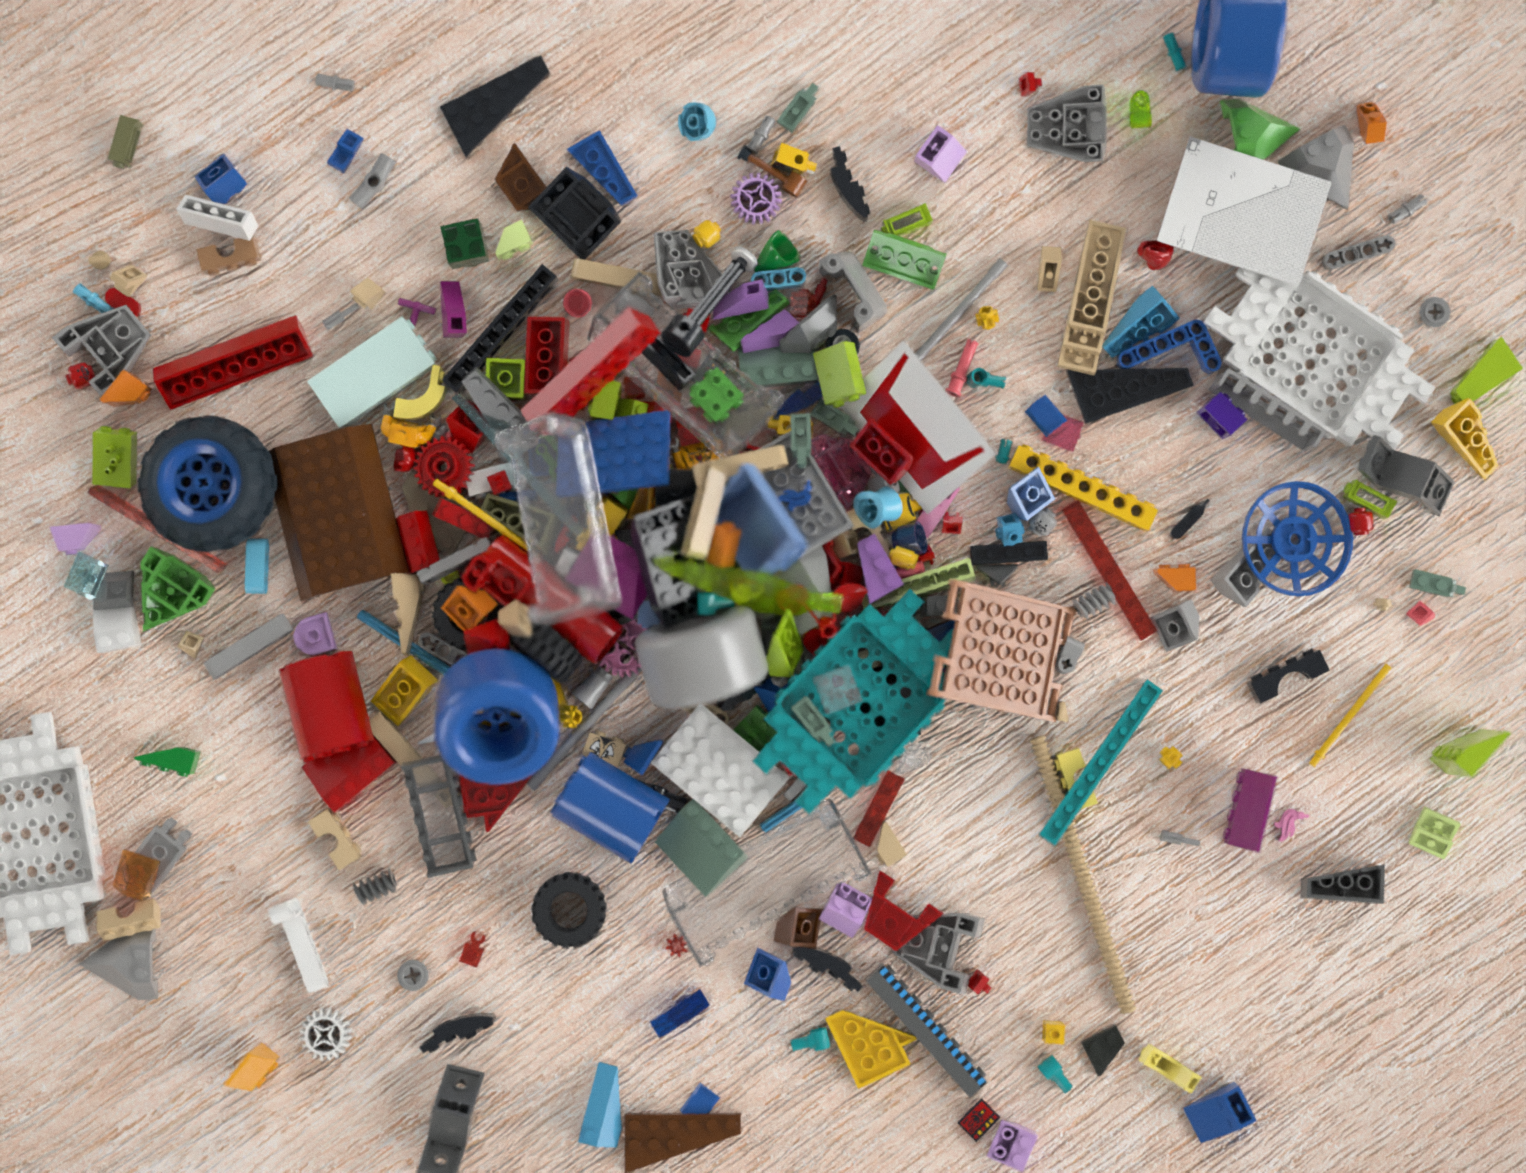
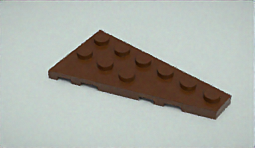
M625 1113V1173L741 1134V1113Z

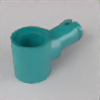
M976 368L968 373L966 383L971 388L993 386L1004 389L1006 383L1003 381H1006V377L991 375L982 368ZM974 374L979 376L980 382L975 381Z
M715 593L698 594V614H716V610L720 608L735 606V599L732 595L719 597Z
M826 1027L809 1031L810 1034H807V1036L791 1040L793 1051L806 1048L821 1051L831 1047Z
M1052 1054L1037 1066L1047 1080L1054 1081L1064 1093L1072 1089L1073 1085L1063 1074V1067Z

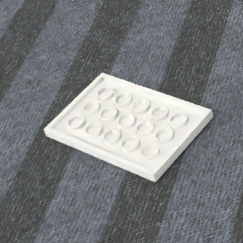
M702 704L697 706L651 761V764L738 837L742 836L789 779L776 766L767 774L761 771L752 762L759 752Z

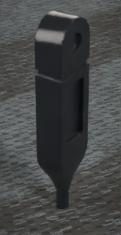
M1207 499L1204 503L1191 508L1177 525L1171 529L1170 536L1173 539L1181 538L1203 515L1206 504L1210 500Z

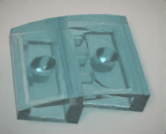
M78 552L64 587L90 600H94L109 565L83 552Z

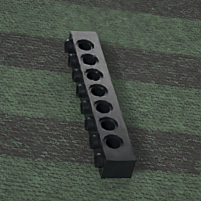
M542 264L445 375L442 381L460 395L465 390L462 379L476 367L480 371L484 368L486 358H492L559 281L557 276Z

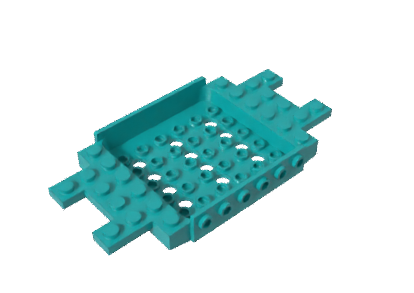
M911 589L901 597L884 617L870 604L857 617L852 616L850 618L847 616L840 624L842 628L833 637L827 638L829 642L825 646L821 645L814 652L816 656L811 661L808 659L800 667L803 670L798 675L794 674L788 680L789 685L785 690L781 688L775 694L776 700L774 703L776 705L764 717V720L778 733L758 753L752 762L767 774L780 760L808 787L795 802L809 815L835 786L849 799L862 786L868 787L870 785L873 787L880 779L878 775L882 771L886 772L893 765L891 761L896 756L899 758L906 749L904 747L908 742L913 743L919 736L917 732L922 727L925 729L932 722L930 718L935 713L938 715L945 708L944 703L946 700L944 698L927 695V692L931 687L934 656L948 658L954 629L952 628L939 642L922 627L912 615L924 601ZM861 647L868 650L869 654L865 659H861L857 654ZM876 660L880 661L883 665L882 670L879 672H875L872 669V663ZM943 671L941 672L938 691H942L945 677ZM888 674H894L897 677V682L894 685H889L886 682ZM834 676L842 678V685L840 687L832 685L831 680ZM903 687L910 688V697L903 698L900 695V690ZM849 689H853L857 693L856 698L852 701L846 698V691ZM807 696L820 714L830 720L832 732L829 735L834 740V733L837 731H842L845 739L842 742L835 741L829 747L823 740L818 742L791 707ZM863 702H867L871 706V710L867 714L860 711V705ZM878 715L885 718V724L882 727H878L874 723V719ZM851 744H856L859 747L857 755L852 756L849 754L848 747Z

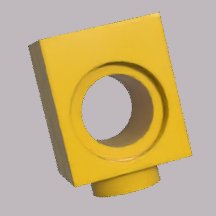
M1043 1020V1042L1064 1045L1065 1024L1062 1021Z

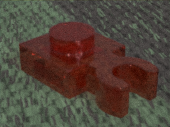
M473 931L471 934L472 943H465L459 961L477 968L484 952V948L479 946L485 941L486 934H483L481 940H477L475 938L477 931Z

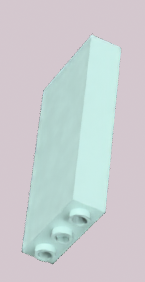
M401 316L307 381L340 429L349 427L431 371L432 366L436 365L434 361L437 358L431 350L427 352L424 347L426 342L420 334L416 336L413 331L415 326L411 323L410 319L405 320Z

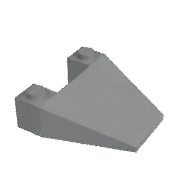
M127 305L70 324L52 338L69 357L83 346L88 349L104 369L89 381L102 397L123 369L131 372L151 334Z
M969 913L943 914L898 951L893 950V954L941 989L957 994H965L971 974L953 969L962 934L975 938L981 937L985 918ZM912 915V916L915 917L916 919H918L920 915Z

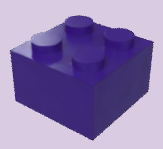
M1219 392L1211 397L1196 413L1223 440L1231 436L1248 419L1241 408H1236L1231 403L1232 399L1226 393Z

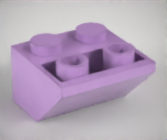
M937 125L916 154L914 162L945 183L967 151L953 135Z
M839 880L827 900L819 920L853 938L860 928L873 898Z
M1001 1120L986 1156L1023 1172L1038 1135L1035 1131L1020 1124Z

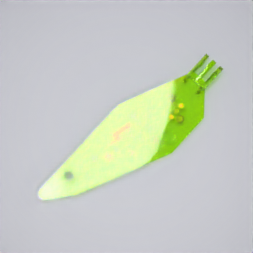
M678 562L665 563L666 569L685 582L758 612L784 615L786 609H790L793 616H799L812 610L829 613H840L843 600L841 594L812 592L767 572Z

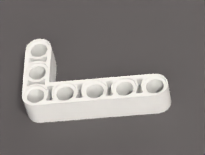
M295 897L269 908L268 913L273 925L283 924L307 991L312 993L328 987V978L299 900Z

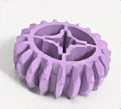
M753 173L749 174L750 179L743 176L744 183L738 180L736 182L738 187L732 188L735 193L731 194V198L734 199L731 202V206H737L733 210L734 213L740 212L738 215L739 219L746 216L745 223L752 219V225H755L758 219L759 223L763 224V218L769 222V214L775 217L776 213L773 210L779 211L780 207L776 204L782 203V199L777 198L782 194L780 191H776L779 189V185L772 186L774 179L767 181L768 175H764L763 179L760 178V173H757V178H753ZM759 185L754 191H745L749 186ZM764 188L770 192L772 202L763 196ZM759 193L760 201L757 200L753 205V196H758ZM741 196H744L750 202L748 210L743 207L740 201ZM758 207H768L763 212L753 213Z

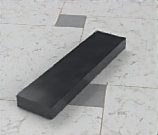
M1047 541L1022 542L1012 546H1004L1003 544L970 546L971 564L984 565L1048 560Z

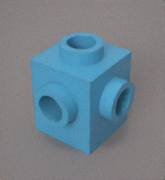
M1015 513L997 517L998 528L995 529L997 539H1000L1004 546H1012L1023 542L1024 526Z

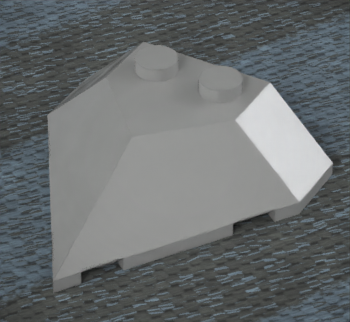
M1345 125L1319 136L1278 160L1281 166L1331 181L1327 199L1340 204L1341 207L1348 210L1354 140Z
M156 929L115 938L79 964L137 1000L158 999V979H153L152 942L156 941Z

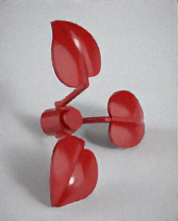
M846 583L837 587L832 593L835 603L833 604L831 618L828 616L818 618L805 603L808 598V591L800 584H792L782 588L781 591L779 590L776 593V601L782 610L790 609L792 613L798 612L801 606H804L815 619L819 629L813 628L809 630L803 638V643L806 649L816 656L814 652L821 645L825 646L829 642L827 638H831L836 634L837 630L834 622H836L837 606L843 612L853 611L862 603L868 591L865 587L855 583ZM797 592L799 593V596L795 597L793 596V593ZM786 602L789 605L785 607L782 604Z

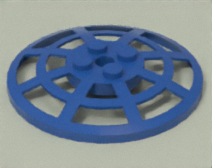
M1286 482L1268 489L1252 504L1242 528V546L1246 562L1251 571L1265 586L1287 596H1308L1329 588L1346 570L1353 550V532L1350 529L1349 516L1345 508L1328 490L1309 482ZM1290 488L1289 500L1278 502L1271 508L1263 501L1267 496L1276 491ZM1298 488L1313 491L1325 498L1326 501L1317 508L1309 502L1297 500ZM1258 506L1264 515L1258 524L1256 536H1247L1249 520ZM1289 506V517L1279 520L1274 512L1282 507ZM1297 506L1305 507L1313 513L1307 519L1297 516ZM1331 506L1336 510L1341 520L1344 535H1332L1330 523L1323 514ZM1318 518L1324 527L1326 535H1317L1312 525ZM1268 519L1275 527L1271 536H1262L1263 527ZM1293 534L1298 537L1296 545L1292 544L1290 540ZM1344 542L1340 563L1336 570L1332 571L1325 563L1331 554L1333 543ZM1317 543H1326L1323 556L1319 560L1313 554ZM1247 544L1257 545L1259 556L1265 564L1260 573L1251 561ZM1262 544H1272L1275 554L1270 560L1267 559ZM1281 559L1290 562L1291 573L1277 569L1275 567ZM1307 559L1314 565L1310 570L1299 573L1298 562ZM1319 570L1328 577L1326 581L1316 587L1301 590L1300 579L1310 577ZM1272 571L1280 577L1292 579L1294 591L1279 588L1269 583L1266 577Z

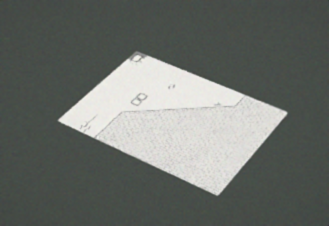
M1189 137L1157 241L1299 286L1332 182L1194 137Z

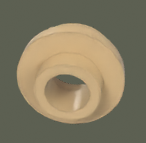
M1376 598L1375 603H1373V606H1377V610L1388 611L1389 608H1393L1391 599Z

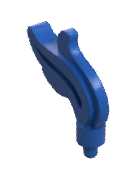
M807 480L803 491L800 493L794 490L783 491L784 495H780L777 498L780 502L789 503L788 509L792 512L793 508L804 506L810 502L811 481Z

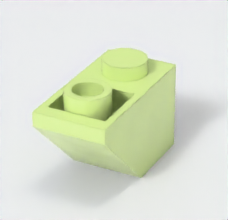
M522 220L504 228L495 252L499 260L510 259L513 257V253L527 251L533 245Z

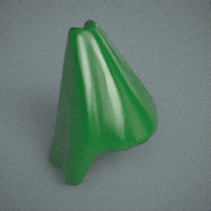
M777 230L772 234L757 259L758 265L754 267L755 273L776 270L800 261V254L785 233Z

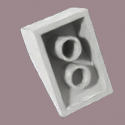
M134 603L133 607L93 609V633L97 653H108L142 646Z

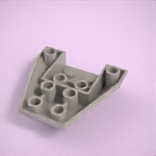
M1104 84L1083 86L1028 108V147L1081 162L1103 161L1107 138V105Z
M688 230L655 232L654 246L657 284L664 300L672 309L696 307L722 275L721 271L702 247L700 248L695 243Z
M822 546L800 557L785 571L780 569L773 573V578L768 581V584H764L768 585L765 586L766 598L782 615H784L785 611L780 608L776 601V592L786 586L800 584L808 591V598L805 603L818 618L822 616L832 617L833 601L827 557ZM801 606L798 612L792 613L800 634L818 626L815 619L804 606Z

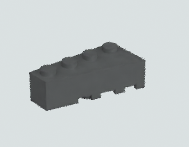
M1385 865L1301 879L1300 898L1384 904Z

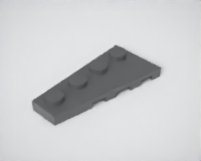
M477 367L462 379L463 385L501 444L514 433L520 424L529 425L520 409Z

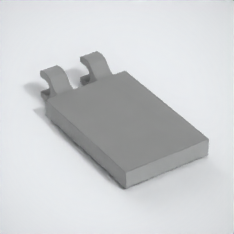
M172 817L167 819L162 827L156 825L121 870L123 874L150 895L155 892L188 849L184 846V843L192 836V833L187 829L183 830L177 839L171 836L169 831L177 824V821Z

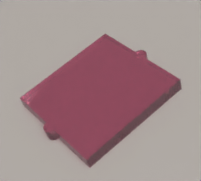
M1063 415L1067 421L1048 437L1043 435L1042 441L1073 452L1077 440L1081 438L1080 432L1084 422Z

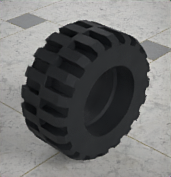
M458 578L446 584L445 588L437 594L438 598L433 603L434 612H432V618H434L435 622L433 625L439 632L438 635L447 644L457 649L467 650L463 630L458 628L455 622L441 609L458 586L466 587L463 583V578ZM494 597L492 598L498 605L488 616L486 623L498 619V611L505 607Z
M529 614V620L532 623V635L530 637L513 636L509 633L510 643L521 654L534 659L544 667L553 680L558 683L566 682L582 663V656L550 626L536 616Z
M577 872L557 874L548 879L535 894L533 905L531 906L532 922L536 925L537 933L540 932L543 936L542 938L545 941H550L551 945L556 947L557 945L562 946V948L566 949L569 947H580V945L590 942L603 926L607 909L604 900L605 896L600 891L599 885L591 881V878L588 876H582L581 873ZM564 892H574L580 895L587 905L585 920L574 928H564L558 925L551 914V906L554 899Z

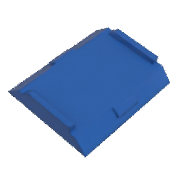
M1046 395L1040 397L1025 411L1046 437L1067 421Z
M700 1082L680 1111L683 1114L709 1113L721 1097Z

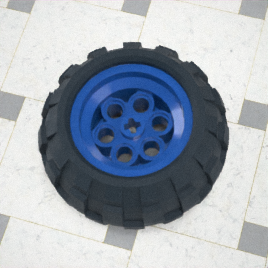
M204 415L203 417H189L180 420L168 430L164 429L153 440L155 442L142 458L140 477L137 480V488L141 496L142 510L161 536L186 549L211 552L227 550L238 546L239 543L247 538H251L261 528V524L267 516L269 517L274 505L273 499L277 490V475L274 473L273 460L268 449L264 447L252 431L232 420L219 416ZM201 461L203 465L202 469L200 471H196L195 465L197 462ZM217 463H221L222 469L216 473L214 467ZM190 477L191 484L185 487V480ZM203 479H204V480H207V481H206V482L208 483V486H207V487H206V486H203V485H204V484L202 483V480H203ZM229 480L230 487L224 490L222 485L224 481ZM198 495L200 500L194 505L192 498ZM217 496L219 503L213 506L211 501L213 497Z

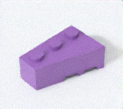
M875 534L857 543L865 587L868 591L869 604L903 586L902 580Z

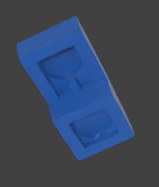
M346 129L338 140L336 149L327 160V164L344 174L364 140L363 137Z

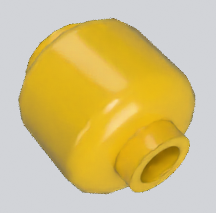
M704 220L694 228L692 237L700 248H710L720 240L719 232H721V228L717 222L712 223L710 220Z

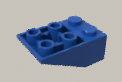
M1235 1082L1183 1107L1200 1143L1241 1130L1257 1121L1240 1086Z

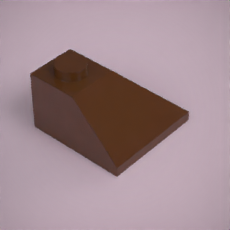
M793 907L776 923L774 942L794 947H816L821 922L819 917L823 909Z

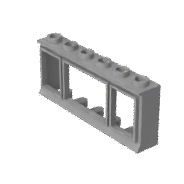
M1230 368L1222 374H1218L1209 388V391L1215 395L1219 392L1226 393L1232 399L1231 403L1236 408H1241L1246 415L1304 452L1316 448L1327 432L1324 428ZM1227 376H1229V377L1233 378L1234 380H1236L1237 383H1234L1233 381H1231L1230 379H1228ZM1260 397L1264 398L1265 400L1269 401L1270 403L1267 404L1266 402L1262 401V400L1260 399ZM1277 407L1280 408L1281 410H1283L1284 412H1286V414L1284 415L1283 413H1281L1280 411H1278L1276 408H1277Z

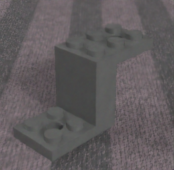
M1373 435L1367 444L1364 457L1359 461L1358 471L1379 490L1419 501L1433 515L1440 516L1455 481L1436 462L1395 451L1380 436Z
M447 1064L432 1107L428 1138L416 1173H458L470 1137L474 1107L485 1073ZM461 1083L464 1084L466 1087L459 1088L456 1085ZM442 1158L446 1162L438 1163L436 1160Z

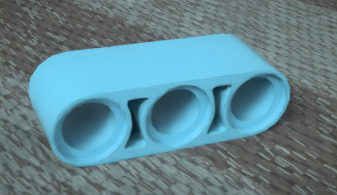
M797 267L760 271L752 275L751 282L757 278L764 279L767 291L802 287L805 284L806 273L803 269ZM797 273L803 279L800 282H795L792 276ZM781 276L784 281L781 284H776L773 278Z
M248 538L246 542L245 592L246 594H266L268 590L269 540Z

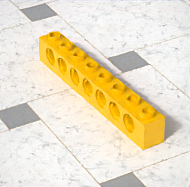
M1023 444L1016 447L1007 468L1025 476L1036 467H1039L1050 488L1144 532L1149 531L1158 512L1154 508V504L1148 501L1142 503L1137 500V496L1131 493L1125 495L1119 492L1120 489L1116 486L1109 485L1108 487L1102 484L1103 481L1099 478L1084 476L1085 472L1079 469L1067 468L1068 464L1057 460V462L1050 460L1049 455L1042 452L1037 454L1028 445ZM1027 458L1035 460V467L1031 468L1027 465ZM1045 466H1050L1053 469L1051 476L1044 473ZM1062 474L1069 475V484H1065L1062 482ZM1080 482L1087 484L1088 489L1086 492L1080 491ZM1098 490H1102L1105 493L1104 500H1099L1096 497ZM1115 498H1119L1122 501L1121 508L1114 506ZM1133 506L1139 508L1140 513L1138 516L1132 515L1131 508Z

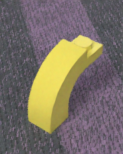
M432 366L429 388L423 396L414 400L396 398L393 414L395 419L419 420L429 416L439 408L447 393V388L440 385L444 383L442 379L445 377V372L441 366Z
M1148 1044L1140 1053L1138 1061L1159 1072L1191 1094L1202 1078L1152 1044Z

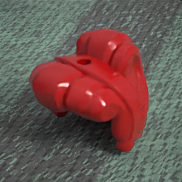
M1157 240L1143 241L1137 248V254L1147 262V266L1151 270L1164 268L1170 262L1174 251V246Z

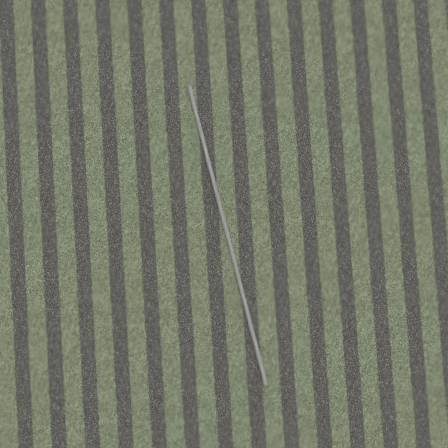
M1000 258L997 260L983 279L919 348L915 354L920 361L994 279L998 278L1008 265ZM848 433L846 437L841 435L817 462L821 471L853 436ZM632 671L631 677L626 674L549 761L526 783L531 789L535 791L543 783L548 774L638 676Z

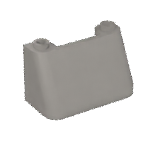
M852 252L833 253L819 260L818 270L823 277L831 275L837 280L844 275L861 301L854 309V317L857 321L853 326L858 333L885 316L887 312L886 303Z

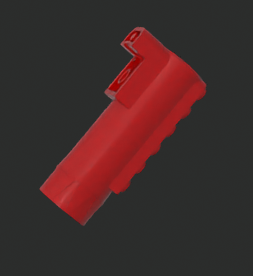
M505 535L498 537L484 552L473 558L463 575V583L474 593L483 589L505 607L515 600H518L522 605L525 604L530 610V614L550 626L571 644L581 656L594 665L604 658L624 630V627L613 617L597 607L599 603L597 599L567 582L566 578L558 574L559 572L555 570L556 568L532 549L527 552Z

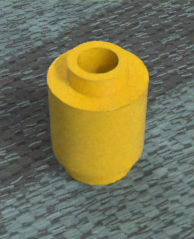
M896 546L895 549H891L889 560H891L892 565L907 570H914L919 555L914 554V551Z

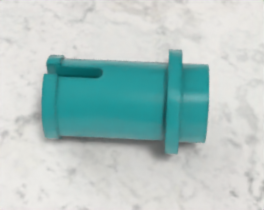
M1006 439L1000 440L998 454L995 455L997 463L1007 464V461H1010L1009 453L1013 443L1011 440L1007 439V443Z

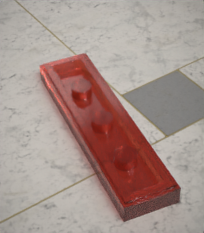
M887 770L853 836L854 840L868 847L871 846L905 780L904 778Z

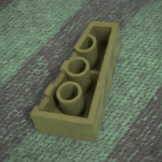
M487 493L481 507L482 511L532 545V548L548 557L562 525L561 520L556 514Z

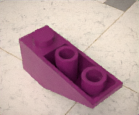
M440 281L443 338H462L467 334V326L459 281Z

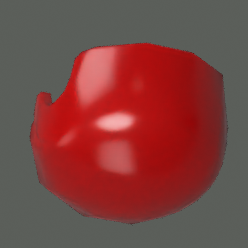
M403 446V448L396 449L393 464L394 471L408 472L414 467L416 452L413 447Z

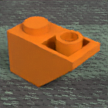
M1366 102L1356 105L1359 131L1365 144L1385 142L1387 121L1375 102Z
M1178 564V568H1171V565H1159V568L1153 569L1154 574L1173 592L1196 591V567H1190V564Z

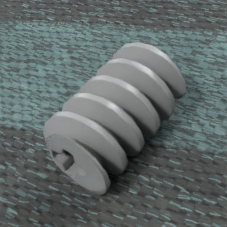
M1107 582L1106 587L1103 585L1099 586V591L1094 588L1092 594L1086 592L1085 597L1080 595L1079 602L1076 599L1072 600L1079 616H1084L1086 619H1089V612L1095 616V609L1102 612V605L1108 609V602L1116 605L1115 595Z

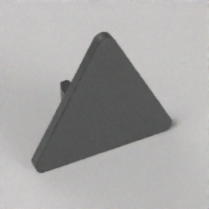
M1016 564L976 565V570L990 578L991 586H994V581L1004 586L1005 581L1018 568Z

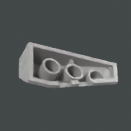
M1270 528L1262 531V536H1271L1272 534ZM1247 544L1251 561L1260 573L1265 564L1259 556L1257 545ZM1262 544L1267 559L1270 560L1275 554L1272 544ZM1243 549L1223 565L1210 580L1223 596L1243 607H1247L1260 590V581L1246 562Z

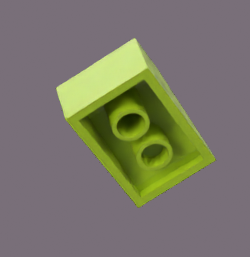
M786 609L773 637L766 660L770 676L791 678L804 648L790 609Z

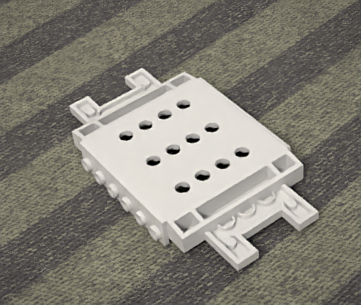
M1239 267L1234 276L1250 287L1230 316L1214 306L1203 321V324L1233 343L1222 362L1245 379L1327 430L1323 436L1324 438H1334L1345 446H1351L1362 431L1371 438L1373 435L1380 436L1395 450L1404 434L1390 426V421L1408 394L1420 403L1425 404L1436 388L1405 367V364L1415 350L1399 340L1403 336L1399 332L1400 330L1394 325L1386 324L1381 316L1370 313L1365 305L1354 302L1349 294L1338 291L1337 287L1331 282L1323 281L1321 276L1314 271L1303 273L1300 285L1296 286ZM1299 306L1304 309L1303 317L1295 315L1294 310L1296 307ZM1290 322L1294 325L1292 333H1287L1284 330L1285 323ZM1328 328H1333L1336 332L1333 339L1326 336ZM1276 338H1281L1284 342L1281 349H1277L1273 344ZM1317 344L1325 346L1323 354L1316 352L1315 347ZM1363 349L1367 352L1365 360H1360L1357 357L1358 350ZM1265 354H1271L1273 357V362L1269 365L1263 361ZM1311 359L1314 361L1315 367L1313 370H1308L1305 367L1306 360ZM1349 365H1354L1357 369L1354 376L1347 373ZM1297 375L1304 377L1305 381L1302 386L1295 384L1294 379ZM1338 381L1346 383L1344 391H1339L1336 388ZM1332 396L1335 398L1336 404L1334 407L1327 406V397Z
M52 712L30 715L33 735L0 740V793L6 797L5 803L0 805V917H4L10 955L32 951L29 932L64 926L67 945L89 941L83 903L104 899L102 879L106 878L88 766L83 764L79 746L58 750ZM57 783L63 787V791L59 795L53 792V786ZM36 787H41L44 790V795L41 798H37L34 795ZM18 790L23 791L25 794L23 801L15 799V793ZM63 821L69 825V830L65 833L59 830V824ZM42 825H47L50 828V833L47 836H43L40 833ZM24 828L31 831L29 839H23L21 836V831ZM6 831L12 835V840L9 843L2 840V834ZM69 859L75 862V868L72 871L67 870L65 867V863ZM49 863H53L56 866V871L53 874H49L46 871V866ZM30 866L37 869L35 877H30L27 874V869ZM10 870L18 872V878L15 881L10 880L8 877Z

